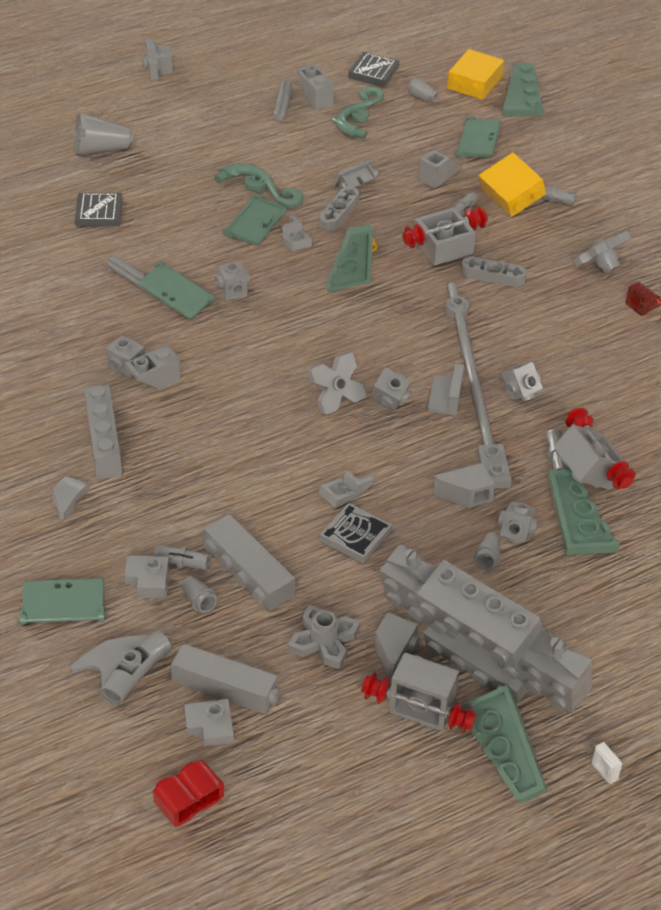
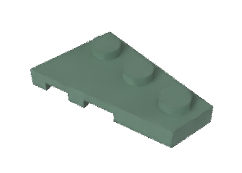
M370 224L348 228L325 285L328 292L371 283L373 228Z

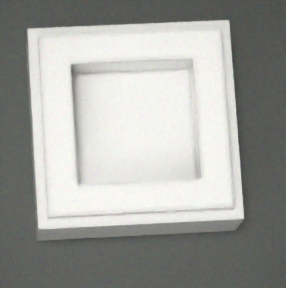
M604 742L595 746L592 765L609 784H612L619 778L622 762Z

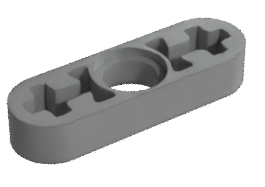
M344 187L320 214V227L323 230L333 231L342 224L359 203L358 189Z
M473 256L464 258L461 273L465 277L513 287L524 285L527 273L526 269L519 265ZM489 270H496L498 273H491Z

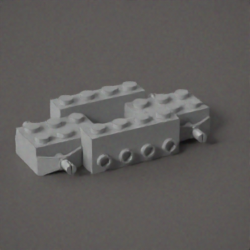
M399 544L380 569L386 600L395 607L400 605L406 609L415 620H423L430 624L424 632L426 648L435 656L442 655L448 659L449 663L457 670L462 671L464 669L470 673L479 684L483 686L487 684L495 690L508 685L513 692L517 704L529 690L535 695L541 694L548 698L555 708L559 710L565 709L571 714L592 689V661L587 656L574 652L563 645L562 639L559 641L558 637L551 638L547 632L542 631L540 617L446 560H443L438 567L431 565L418 557L415 550L413 552V549H407L404 545Z

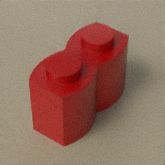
M204 760L186 764L178 775L163 778L153 789L154 803L174 827L186 823L199 811L208 809L224 797V783Z

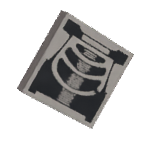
M348 503L319 535V541L364 564L391 533L392 524Z

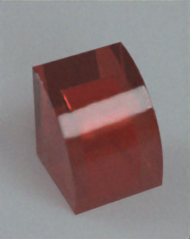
M635 283L628 287L625 304L642 316L661 306V298L644 284Z

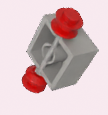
M478 206L474 212L471 209H467L463 218L454 207L415 218L413 230L409 226L405 227L402 234L403 241L411 249L415 248L417 243L434 265L474 254L475 230L477 225L480 228L486 226L488 221L487 213Z
M585 408L571 410L565 420L566 426L570 428L554 445V448L560 454L558 456L559 459L572 470L573 478L581 484L588 483L596 488L602 487L609 490L612 487L615 489H625L632 485L635 471L629 468V464L622 459L604 434L591 430L594 419L588 415V411Z
M404 652L392 677L391 684L388 676L382 681L378 680L376 672H373L371 677L366 676L362 684L361 692L365 693V700H368L370 696L376 697L377 704H380L388 698L390 699L389 713L440 731H444L448 723L450 730L455 726L461 727L462 734H465L466 730L471 731L473 729L477 714L473 713V706L468 710H464L461 708V702L455 704L459 671L447 665H440L426 660L418 655Z

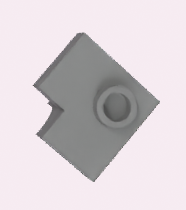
M152 38L145 39L146 56H142L144 68L148 69L150 80H159L161 75L173 73L172 55L169 45L159 46L153 42Z
M127 556L124 576L125 584L137 587V594L140 595V598L168 599L170 580L168 557Z
M228 699L184 704L188 735L200 737L203 740V747L234 742Z

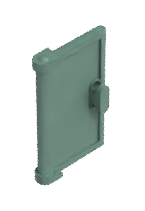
M475 116L466 117L460 144L455 154L456 157L466 159V156L492 157L502 121L496 119H475Z
M255 193L231 224L223 230V234L231 239L235 237L258 246L284 215L287 208L266 200L262 195Z
M162 260L138 282L140 287L160 299L163 304L175 309L190 320L216 300L214 294L208 293L167 266Z
M104 578L24 581L23 602L19 618L20 624L87 620L104 621Z

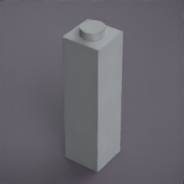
M186 644L181 646L171 664L172 682L220 699H228L229 702L267 714L271 704L276 705L280 696L281 689L278 688L277 675Z

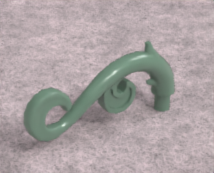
M368 86L362 88L359 93L360 98L363 100L362 102L347 106L338 114L337 118L332 117L331 120L336 123L342 133L353 138L357 136L365 139L367 131L350 124L347 118L351 116L355 122L367 121L369 112L366 108L379 103L384 98L383 91L378 87ZM369 95L376 96V98L369 100Z
M231 164L220 169L219 174L214 177L217 183H221L223 180H228L234 176L249 175L245 178V187L247 189L261 191L267 187L273 198L286 208L297 207L303 201L302 192L295 188L282 190V196H291L293 198L285 199L280 197L271 177L262 169L256 167L255 164Z

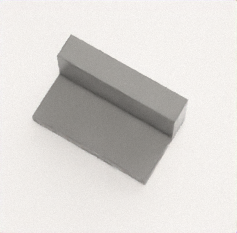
M463 364L454 365L452 377L434 375L428 412L457 415L463 382Z

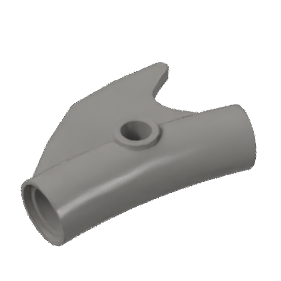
M156 631L152 635L128 636L106 640L74 662L70 669L72 673L88 669L98 670L102 675V685L99 690L100 696L107 703L119 706L137 682L159 660L171 652L172 648L169 640L160 631Z

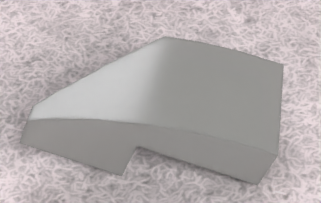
M294 215L290 216L289 223L282 226L283 242L292 252L312 246V238L302 230L301 221Z
M345 471L343 479L339 478L321 485L319 494L334 508H337L371 487L374 478L371 476H367L364 479L356 478L352 475V472Z
M65 476L55 485L52 492V506L54 509H58L60 519L64 520L74 512L75 502L88 493L89 483Z

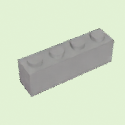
M109 384L84 387L97 479L122 476L121 457Z
M230 514L204 528L203 546L205 550L219 560L224 570L230 571L235 576L241 587H246L258 604H262L268 611H271L295 596V578Z

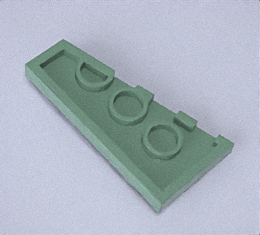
M514 64L502 116H542L543 107L534 64Z
M549 470L548 480L566 555L619 552L620 544L616 538L613 539L608 524L606 521H602L598 514L599 509L587 496L588 491L585 486L573 478L572 470Z
M504 685L461 705V708L464 710H468L473 706V713H476L477 717L471 732L477 738L487 756L492 760L516 799L522 804L547 793L546 783L511 688L508 685Z

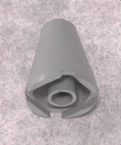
M78 113L75 131H77V138H75L76 154L86 155L128 149V146L132 145L133 132H130L128 127L86 113Z

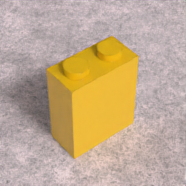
M468 49L449 70L447 89L483 100L503 77L504 60Z
M513 152L478 175L482 190L511 217L523 211L527 206L546 194L543 179Z

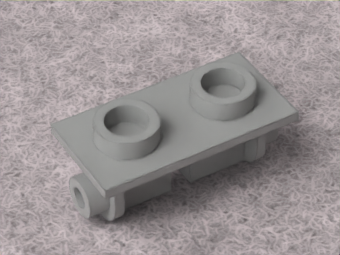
M374 160L360 161L352 168L340 170L333 185L339 184L341 190L344 187H359L360 183L357 179L360 180L362 185L375 180L378 172L371 167Z

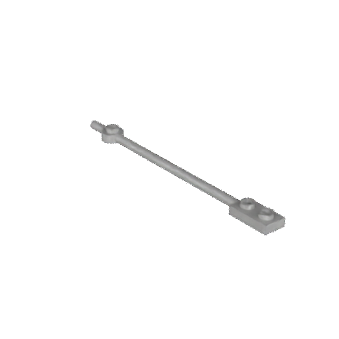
M450 282L448 284L450 299L446 302L445 312L456 321L484 445H478L477 450L479 463H483L495 483L494 489L511 488L512 480L503 444L494 445L464 319L468 315L469 303L466 299L459 297L456 283Z

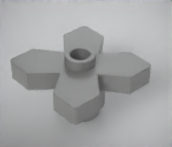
M625 231L607 241L602 238L594 242L592 248L574 258L573 261L576 267H579L594 259L599 269L602 268L603 272L606 273L620 265L618 261L620 258L615 248L630 240L631 236L628 231Z
M346 352L336 356L332 369L324 364H317L307 369L310 382L318 385L321 390L317 400L321 414L327 415L337 411L342 397L352 403L366 398L363 384L350 380L357 366L353 353Z
M309 605L303 615V625L307 630L293 634L289 642V653L305 657L319 651L325 665L340 669L346 658V649L342 643L355 639L359 631L360 622L346 616L337 619L332 612Z

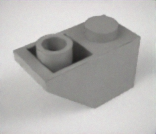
M316 64L297 69L306 100L311 106L317 110L333 105L334 84Z
M432 150L420 159L419 180L436 189L459 172L461 165L451 158Z
M168 345L125 362V367L137 381L159 389L181 380L179 358Z
M483 463L435 475L433 493L436 497L471 508L493 502L495 483Z
M387 612L376 630L375 651L386 676L392 681V677L404 652L408 654L410 652L414 653L418 647L420 637L417 636L418 624Z

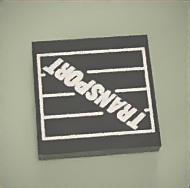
M363 52L350 69L348 78L385 87L398 69L399 60Z
M78 193L75 226H120L122 193Z

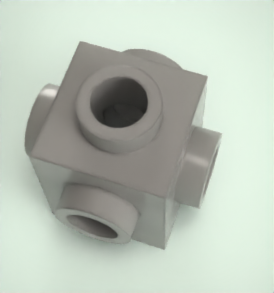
M240 261L230 262L218 266V276H215V282L225 301L247 296V283L250 282L248 270L242 267Z
M121 335L106 349L108 367L131 378L133 375L125 367V362L144 355V346Z
M533 361L519 364L501 373L505 382L506 392L510 395L511 400L521 398L522 401H527L536 397L535 392L543 389L541 377L536 371Z
M385 367L375 383L370 397L378 400L382 406L396 411L399 404L402 403L404 405L409 398L411 392L408 391L411 381L407 380L403 374L393 372Z
M511 501L506 511L502 510L499 516L498 526H502L500 536L506 537L507 540L515 543L526 542L529 535H534L538 520L534 518L537 508Z

